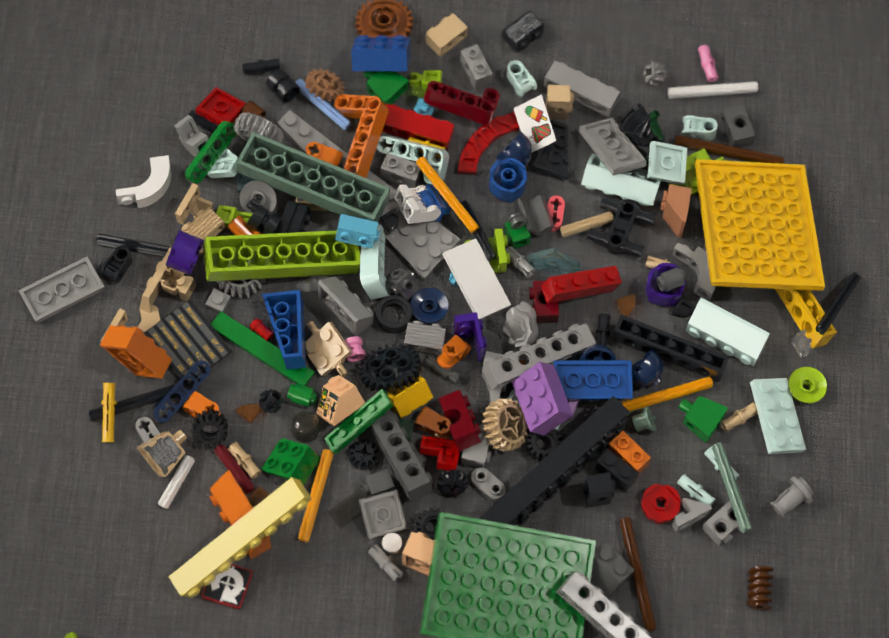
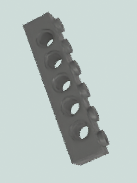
M372 395V396H370V397H368V398H366V399H363L364 402L366 403V402H367L369 399H371L374 395ZM389 409L369 427L409 500L412 501L432 492L431 483H433V479L429 472L425 473L423 469L425 466L421 457H416V449L413 443L407 441L406 438L408 436L404 427H399V419L396 413H392Z

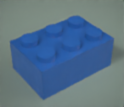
M362 35L355 38L351 49L352 71H407L411 60L410 37H405L404 35H397L395 37H387L385 35L369 37Z

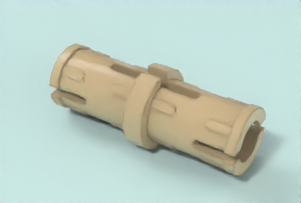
M752 402L747 407L734 411L733 415L722 420L720 423L723 430L729 432L734 427L745 424L746 420L758 414L756 404Z
M238 442L233 443L228 448V451L238 461V465L244 468L251 479H255L261 474L262 471L252 461V456L247 454Z

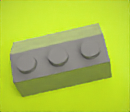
M335 276L317 282L319 299L354 336L360 335L373 324L374 314L372 310L360 303V298L348 290L349 288L343 280L340 281Z

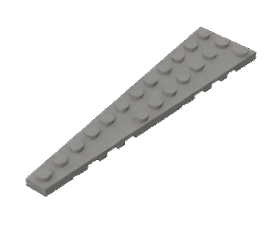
M289 110L277 122L278 127L303 153H306L308 143L313 141L342 152L343 156L338 167L344 169L348 154ZM318 149L312 150L313 154L319 152ZM369 170L367 179L390 188V200L382 215L395 208L398 212V225L391 234L388 233L380 219L378 221V225H382L384 229L385 241L391 244L396 252L409 263V266L425 281L444 260L442 254L455 248L460 243V238L435 220L408 224L402 210H400L394 199L397 191Z

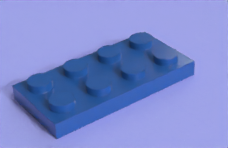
M632 360L553 361L567 400H609L612 396L617 400L633 399Z

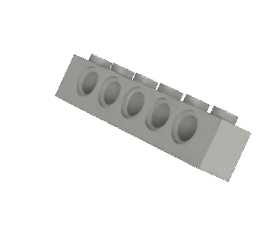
M578 323L568 328V331H557L549 339L543 337L532 346L526 344L519 348L520 351L514 353L512 350L505 353L503 358L497 360L495 357L486 362L487 365L482 371L492 391L512 383L514 379L538 362L553 365V361H564L581 354L589 346L595 345L596 341L587 324L585 323L580 326ZM568 338L572 339L574 344H571ZM552 345L556 346L558 348V351H555L552 348ZM535 352L540 353L542 358H539ZM519 359L524 360L525 365L521 364ZM502 366H506L509 372L504 371Z
M577 571L571 573L556 591L607 638H626V629L631 632V638H650L648 636L649 632L641 626L638 627L629 614L621 612L618 609L617 603L603 596V591L597 586L593 587L583 573H578ZM579 589H583L586 592L585 599L580 597ZM595 602L601 605L600 612H597L595 610ZM610 616L615 617V626L611 625L609 621Z

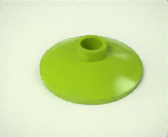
M798 368L789 378V390L793 397L800 402H818L827 391V382L824 375L815 368ZM803 386H808L809 390L804 389Z

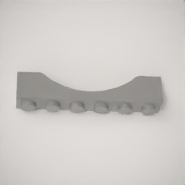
M486 351L482 369L487 365L486 362L495 357L498 360L503 358V354ZM502 366L504 371L509 372L506 366ZM482 371L481 376L486 383L490 403L497 401V399H502L500 398L501 392L506 391L507 385L492 391ZM483 423L480 426L482 434L479 435L481 443L463 450L461 465L484 468L485 463L489 464L491 452L488 449L489 445L493 444H488L489 438L484 437L486 432L482 430L484 428Z

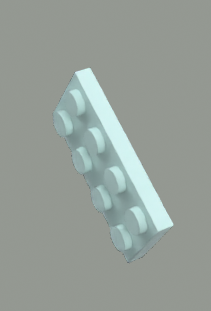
M787 378L753 379L750 385L768 454L804 452L806 447Z

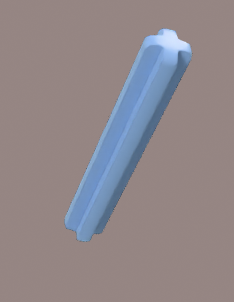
M302 79L296 81L300 87V93L343 130H347L351 126V121L325 99L321 100L319 96L315 97V93H309L310 89L305 87L306 83Z

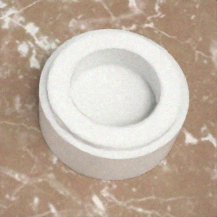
M396 533L386 534L382 539L383 550L389 554H395L400 551L402 547L401 537Z

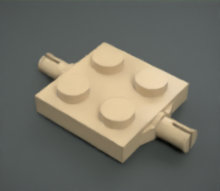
M314 321L309 322L306 326L312 335L305 342L306 354L321 376H326L329 372L336 369L341 377H345L348 372L342 364L353 352L332 322H328L321 329L317 328Z

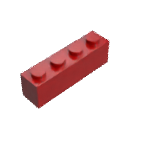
M384 103L389 111L382 132L407 140L409 137L421 141L427 140L431 144L445 147V150L448 151L454 135L455 124L447 120L435 119L431 115L416 113L411 109L406 110L394 104Z
M615 265L552 276L542 284L541 288L548 304L613 292L622 283V280Z

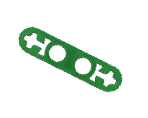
M229 121L220 123L187 168L185 176L188 181L198 184L205 178L235 137L237 132L234 130V123ZM219 140V147L217 149H214L213 146L215 141ZM208 155V162L206 164H203L204 156Z

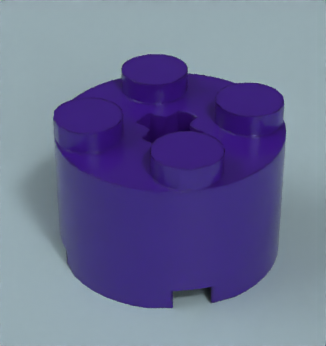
M179 230L165 266L191 275L204 240Z
M661 263L650 270L645 291L651 303L668 307L675 306L681 299L685 284L666 292L659 289L656 277H659L661 273L678 266L672 263Z

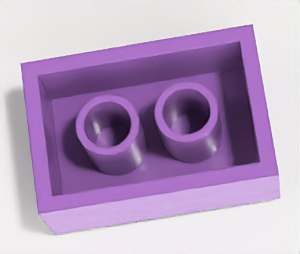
M538 362L512 381L530 432L546 435L573 416L554 365Z

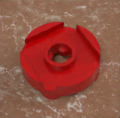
M654 484L648 487L643 494L641 501L642 511L649 520L656 524L668 523L679 513L681 506L680 495L670 485ZM658 499H659L660 501H663V500H664V501H665V504H664L665 507H663V508H662V507H658L656 500H658Z

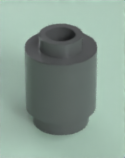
M678 267L661 273L659 277H656L659 289L666 292L683 286L686 280L684 271Z

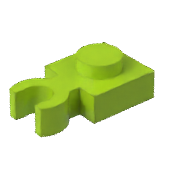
M423 70V74L417 72L410 74V87L422 85L423 89H426L431 81L442 83V70Z

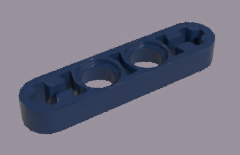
M196 361L153 410V416L156 420L167 422L206 379L211 370L210 365L206 361ZM198 365H205V373L200 372L196 376L200 378L198 381L195 377L190 375L191 372L193 374H196L198 372ZM187 378L193 380L194 384L191 389L183 387V382ZM173 393H178L181 397L180 402L177 404H172L170 401V396ZM165 401L174 407L172 411L170 408L166 410L167 416L165 418L162 416L158 417V410H164L167 407L164 405Z

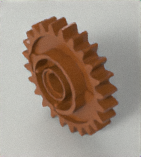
M367 0V6L362 4L361 10H358V16L355 17V28H357V34L360 36L377 37L385 35L387 37H395L397 35H404L407 37L411 36V30H413L412 12L408 11V6H403V1L397 3V0H373V2Z

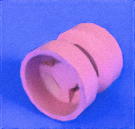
M354 336L345 339V342L353 352L347 357V361L357 362L364 359L366 354L365 350L362 349V338Z

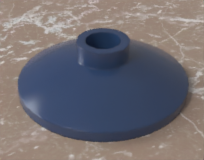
M423 288L417 291L410 302L413 316L423 323L432 324L439 322L448 312L449 304L447 297L435 288ZM431 306L433 309L427 310L426 307Z

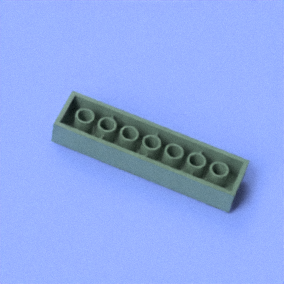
M255 132L251 134L236 162L238 173L254 180L263 181L273 188L339 215L344 214L378 222L390 200V188Z

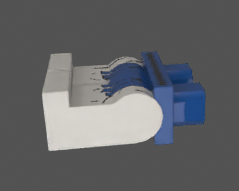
M433 184L421 185L416 188L399 185L394 197L408 224L433 220L441 221L442 216L450 214L452 209L447 202H443L444 198L434 188Z

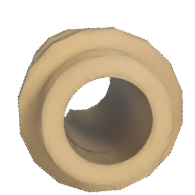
M648 256L645 267L655 268L658 264L671 262L668 259L662 260Z

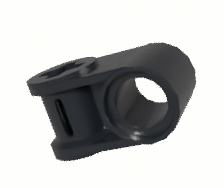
M124 245L116 247L101 266L99 274L109 277L115 284L119 283L133 262L129 248ZM121 255H127L126 258L119 259Z

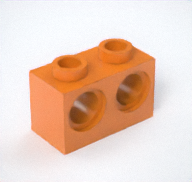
M624 431L609 443L608 448L638 471V475L649 466L651 457Z

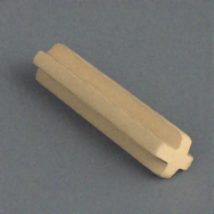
M612 212L603 213L561 226L560 233L562 237H567L590 228L612 223L614 217Z

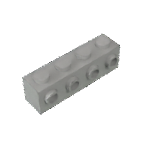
M554 61L544 79V87L548 88V85H570V92H574L575 102L607 117L610 116L619 101L620 91L615 87L607 86L601 83L600 80L591 78L582 71L574 70L562 62Z

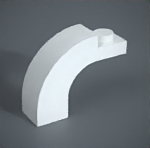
M169 155L150 158L151 174L142 185L116 189L118 204L130 205L133 202H137L139 209L158 201L167 191L171 181Z

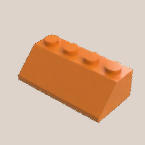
M230 470L225 472L210 488L211 496L209 498L214 507L218 505L221 510L219 512L220 517L224 523L228 522L230 526L253 509ZM270 536L264 537L261 540V544L249 549L246 555L248 554L250 559H253L272 548Z

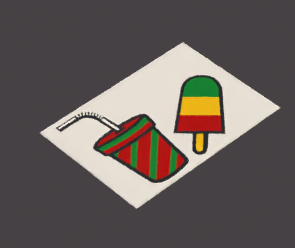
M542 95L514 108L520 130L531 142L532 152L556 141Z

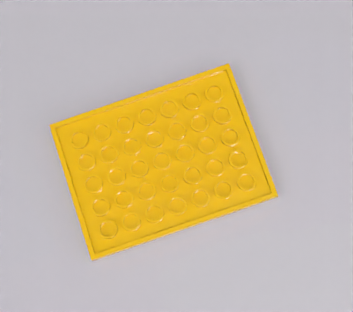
M696 159L695 171L711 286L823 291L825 283L805 165Z

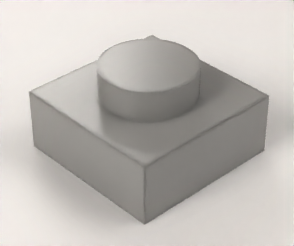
M213 289L205 306L218 313L220 311L224 313L231 300V295Z

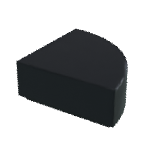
M396 208L380 217L381 223L389 234L398 225V212Z
M681 297L671 315L675 317H688L693 314L696 306Z

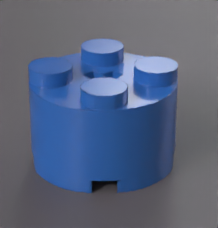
M514 158L496 161L490 170V192L496 198L509 203L521 197L525 192L527 182L525 166Z

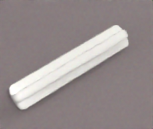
M185 455L158 502L159 506L165 509L170 506L193 466L194 458Z

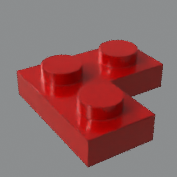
M422 436L419 454L438 456L436 469L445 471L457 469L460 452L454 440Z

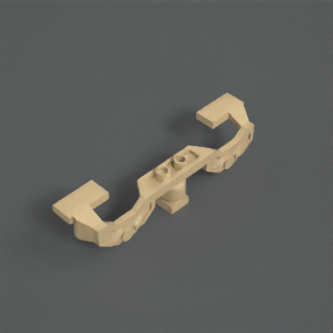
M192 183L175 212L177 222L182 225L190 212L195 220V216L200 210L203 209L205 211L208 207L212 210L213 203L199 197L201 195L199 185ZM169 248L163 260L158 262L156 272L153 277L148 279L147 288L142 295L140 304L142 320L138 328L143 331L145 336L148 330L161 321L158 307L154 306L153 303L162 288L165 292L172 295L179 294L180 298L186 302L196 288L193 277L188 275L186 277L183 272L165 266L171 248ZM203 248L199 251V256L203 254ZM119 309L110 325L125 326L128 320L126 311Z

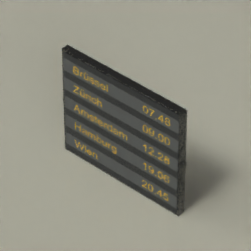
M191 299L187 300L170 314L165 315L162 320L144 332L146 337L155 341L154 344L166 350V354L172 358L169 366L179 379L196 361H206L210 368H212L232 353V350ZM198 365V366H197L198 372H197L196 374H193V373L191 372L190 375L193 376V377H195L196 379L199 378V377H196V376H197L200 372H201V373H205V370H204L205 365H203V366ZM187 378L183 384L187 387L193 380Z

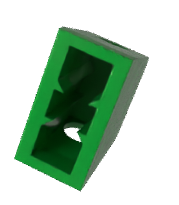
M395 71L364 72L363 76L368 79L367 92L371 96L378 97L383 103L394 104L409 89V80Z
M698 396L694 404L684 398L678 406L680 410L687 413L683 421L684 425L705 443L709 441L728 410V407L702 396Z

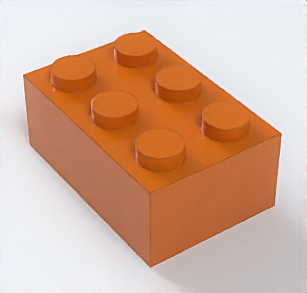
M110 325L100 344L103 349L135 376L162 379L172 360L166 354V350L154 344L155 341L146 337L143 331L136 326L131 328L124 325Z

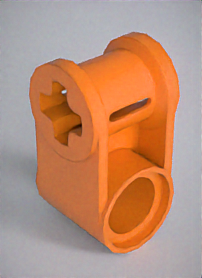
M315 141L308 143L306 146V154L337 167L343 156L342 152ZM312 150H319L318 153H312Z
M455 335L444 344L443 352L438 356L437 363L442 368L450 369L468 355L472 346L458 335Z
M196 391L191 394L182 407L186 413L196 418L197 414L200 413L202 415L204 410H206V413H209V410H212V413L219 411L218 404Z

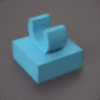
M419 98L414 111L422 115L432 116L436 107L428 105L424 99Z

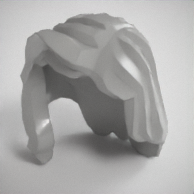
M525 301L520 302V304L507 311V319L503 331L510 337L509 343L518 348L526 344L532 346L539 334L536 312Z

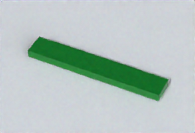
M222 311L210 324L215 332L295 384L298 383L306 386L315 375V372L307 366L306 368L287 370L279 348Z

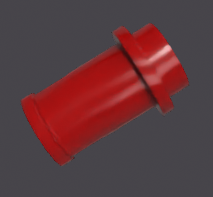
M254 319L249 326L251 331H255L263 339L269 341L275 332L263 324L262 319Z

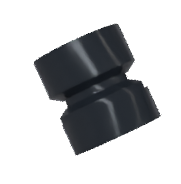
M282 68L274 71L266 80V86L273 93H276V97L284 104L292 101L300 92L298 84Z
M259 204L246 225L254 230L259 229L260 234H273L282 218L275 213L269 214L268 209Z

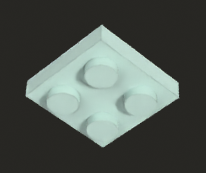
M652 141L650 143L647 178L683 185L685 183L687 148Z

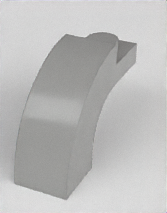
M677 243L672 256L695 271L698 281L693 292L710 302L716 286H711L707 253L699 246L695 251H692L689 246Z

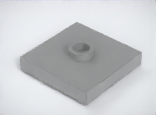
M398 490L359 499L368 539L407 529Z

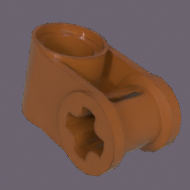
M423 407L414 422V426L436 438L448 439L451 436L450 420L428 407Z

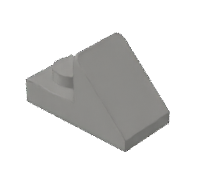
M682 498L681 506L685 512L678 514L674 518L672 527L677 533L710 515L712 507L705 503Z

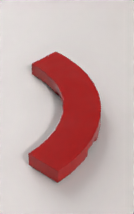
M515 111L511 112V114L492 119L489 124L482 125L471 136L461 153L458 174L476 175L479 160L488 146L499 137L520 130Z

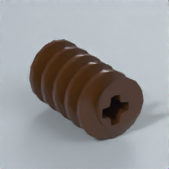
M756 566L748 570L750 575L748 577L750 584L747 586L749 591L747 597L749 600H747L746 604L748 607L760 611L772 609L767 603H771L773 599L767 596L772 595L773 591L767 590V588L773 587V583L768 582V580L774 578L773 575L768 574V572L774 571L773 567Z

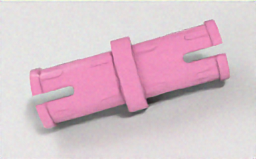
M709 45L700 46L698 52L707 82H715L719 77Z

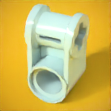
M513 60L508 64L507 79L519 97H523L524 93L532 89H537L535 79L529 74L521 61Z
M692 115L683 117L684 128L681 136L711 141L715 138L717 122L713 118Z

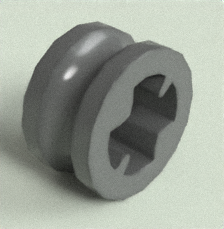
M522 212L515 213L508 218V222L512 223V229L521 228L527 223V220L523 218L524 214Z

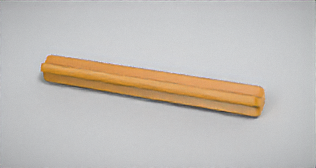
M420 157L416 164L471 233L475 232L479 228L478 224L425 157Z
M706 377L633 398L632 400L623 401L621 404L630 412L648 405H654L712 388L713 381L711 377Z
M324 449L321 454L310 493L312 500L308 502L298 535V540L302 542H309L334 455L329 449Z

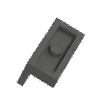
M538 195L529 202L522 198L517 200L520 210L524 214L523 218L527 220L526 227L528 231L540 237L555 228L544 196Z

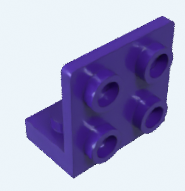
M477 312L455 315L454 336L458 335L460 338H467L473 335L478 362H483L487 343L485 336L482 334V318L478 319Z

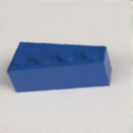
M294 290L262 294L286 369L306 368L304 302L301 291Z

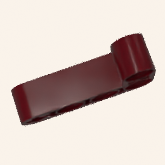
M431 81L427 85L423 99L428 105L486 125L493 118L500 93L494 88H487L483 96L479 97L441 82Z

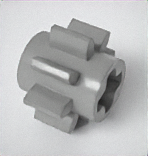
M652 62L651 65L646 66L644 69V77L647 78L646 82L653 85L663 82L666 77V71L663 69L664 65Z

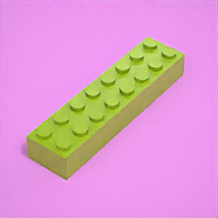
M337 231L211 236L205 237L202 247L208 282L357 274L360 268L359 246L336 241Z

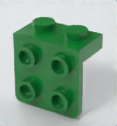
M282 438L278 441L262 470L265 473L284 478L287 481L291 478L298 479L304 486L319 462L320 457L310 446Z

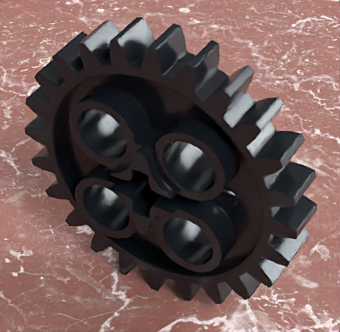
M393 344L390 348L388 345H385V349L378 347L377 352L372 350V355H366V360H361L362 365H359V375L362 384H365V388L370 387L371 391L377 389V393L381 389L385 390L386 393L389 390L395 393L397 388L402 391V386L410 387L409 382L415 383V377H420L419 372H422L419 354L415 352V349L410 350V346L404 348L403 344L399 347Z

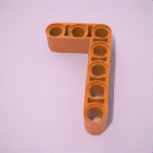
M343 94L336 98L334 102L335 107L346 118L360 119L344 169L367 178L389 110L376 96Z

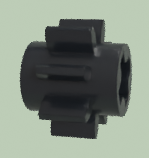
M264 390L260 394L259 406L264 412L276 413L282 408L280 404L283 402V399L277 390Z

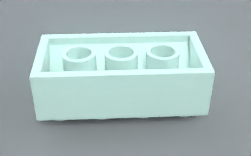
M592 154L587 162L581 184L590 190H602L607 195L615 194L621 196L624 200H635L643 206H653L661 181L647 178L648 170L643 168L612 175L596 154Z
M700 298L686 328V331L692 337L700 338L709 346L717 347L723 350L726 355L735 356L742 363L752 366L756 364L770 333L703 298Z

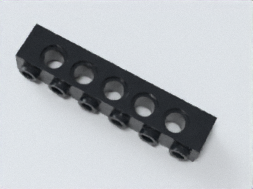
M620 315L612 337L614 341L645 353L653 350L662 360L700 375L711 377V379L720 382L729 357L624 315Z

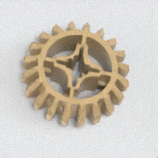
M508 398L493 401L485 408L486 412L482 414L485 418L481 421L484 424L482 430L486 432L484 437L489 438L488 444H493V448L499 449V451L518 449L525 442V438L528 436L526 430L529 429L526 425V419L521 406L518 405L517 401H512V399Z

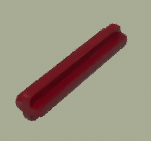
M223 444L217 446L214 449L216 455L227 470H230L245 494L251 493L255 489L254 484Z

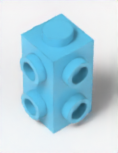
M341 214L335 240L373 248L374 241L378 242L380 230H377L378 222Z

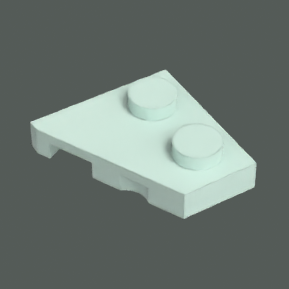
M226 148L207 175L210 178L235 177L238 173L236 164L238 157Z

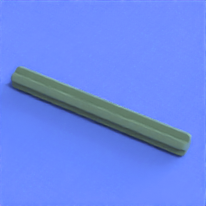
M715 443L712 450L740 530L743 533L749 532L752 525L725 448L722 443Z

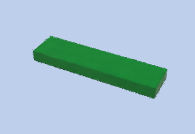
M381 389L324 438L332 453H339L394 406L385 390Z

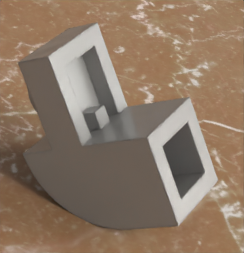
M187 115L175 124L174 127L180 136L178 138L183 146L196 157L209 138L199 131L193 118Z

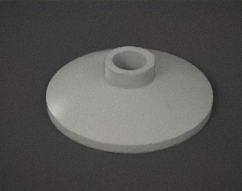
M251 181L240 192V204L248 213H254L247 208V204L252 198L265 208H270V212L276 206L277 196L275 190L263 181ZM261 194L263 199H258L256 195Z

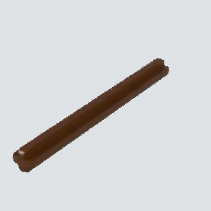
M676 135L674 142L676 146L694 150L705 149L709 153L752 162L779 164L784 162V157L681 135Z
M624 517L620 519V526L629 564L634 569L633 580L644 627L648 632H653L657 627L631 518Z

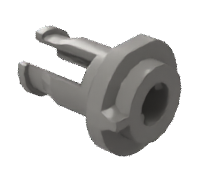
M794 476L789 479L791 486L780 494L774 502L770 503L779 516L784 517V514L793 510L803 501L808 504L813 502L812 495L814 492L801 477L798 479Z

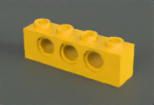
M775 289L812 349L826 345L837 333L832 324L823 335L816 332L815 328L825 312L811 290Z

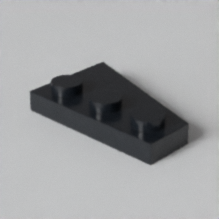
M550 120L556 141L539 149L533 164V170L568 181V125Z

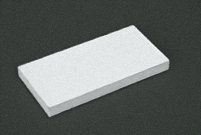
M473 239L442 254L472 312H477L478 319H483L511 306L477 239Z

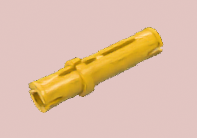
M103 383V400L101 401V405H103L102 442H114L115 405H117V401H115L116 383Z

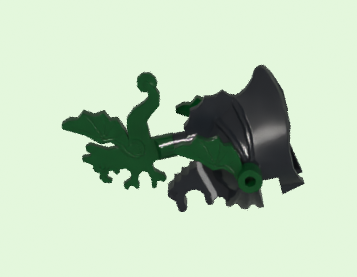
M638 103L639 109L635 111L631 108L623 120L620 121L619 130L625 133L632 143L633 138L641 147H648L650 150V143L652 141L664 143L666 135H662L657 121L658 117H660L659 111L654 110L648 113L645 107ZM649 155L645 157L646 165L649 163Z

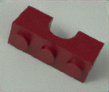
M459 389L438 398L446 418L451 423L458 421L450 425L449 428L459 452L481 443L479 435L482 432L478 423L474 424L473 422L476 420L473 410L468 409L471 404L467 395L463 396Z

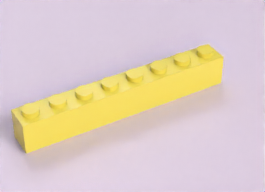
M289 479L169 576L179 594L190 598L199 594L200 589L204 585L214 582L215 577L219 573L229 570L234 561L244 558L249 549L259 546L264 537L274 534L279 525L287 523L292 519L294 513L305 509L308 506V502L312 500L311 496L300 480Z

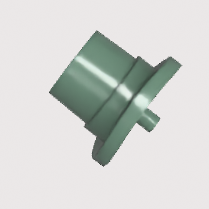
M649 405L645 406L644 411L640 414L632 416L637 432L649 429L653 432L657 431L654 423L656 416H652Z

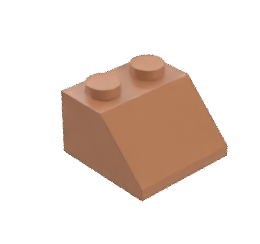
M669 184L668 191L664 190L660 210H664L662 218L676 236L682 238L692 188Z

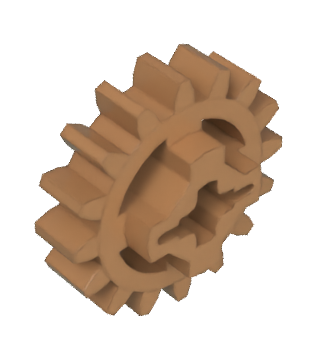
M321 68L318 71L313 69L312 72L309 71L305 80V87L310 89L309 93H315V97L319 96L321 100L327 99L331 102L333 99L335 101L345 90L344 82L340 81L341 77H336L334 72L331 74L327 69L326 71H323Z

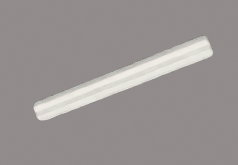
M743 82L675 87L668 89V97L674 99L756 93L758 91V83Z

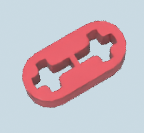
M553 196L549 199L547 207L551 218L553 216L556 217V224L554 225L555 228L550 231H558L563 222L565 201L560 196ZM555 202L558 203L557 211H554Z

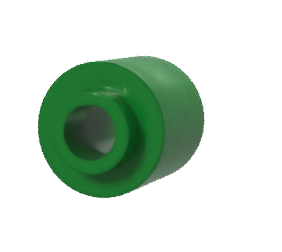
M297 383L296 385L291 384L287 398L291 399V402L310 407L311 404H315L317 393H315L314 388Z

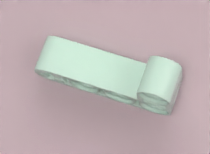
M394 136L380 137L377 150L381 153H390L401 158L417 161L420 158L418 151L421 148L424 151L423 157H425L440 178L444 180L449 161V154L446 150ZM385 141L387 144H394V146L387 147V145H385ZM403 144H405L407 148L405 153H403L401 150V146ZM437 153L441 155L440 162L436 161L435 156ZM424 174L423 177L426 183L432 184L431 181Z
M380 224L377 226V230H380L378 242L374 241L373 248L361 246L360 280L371 300L391 295L390 285L384 275L385 233Z

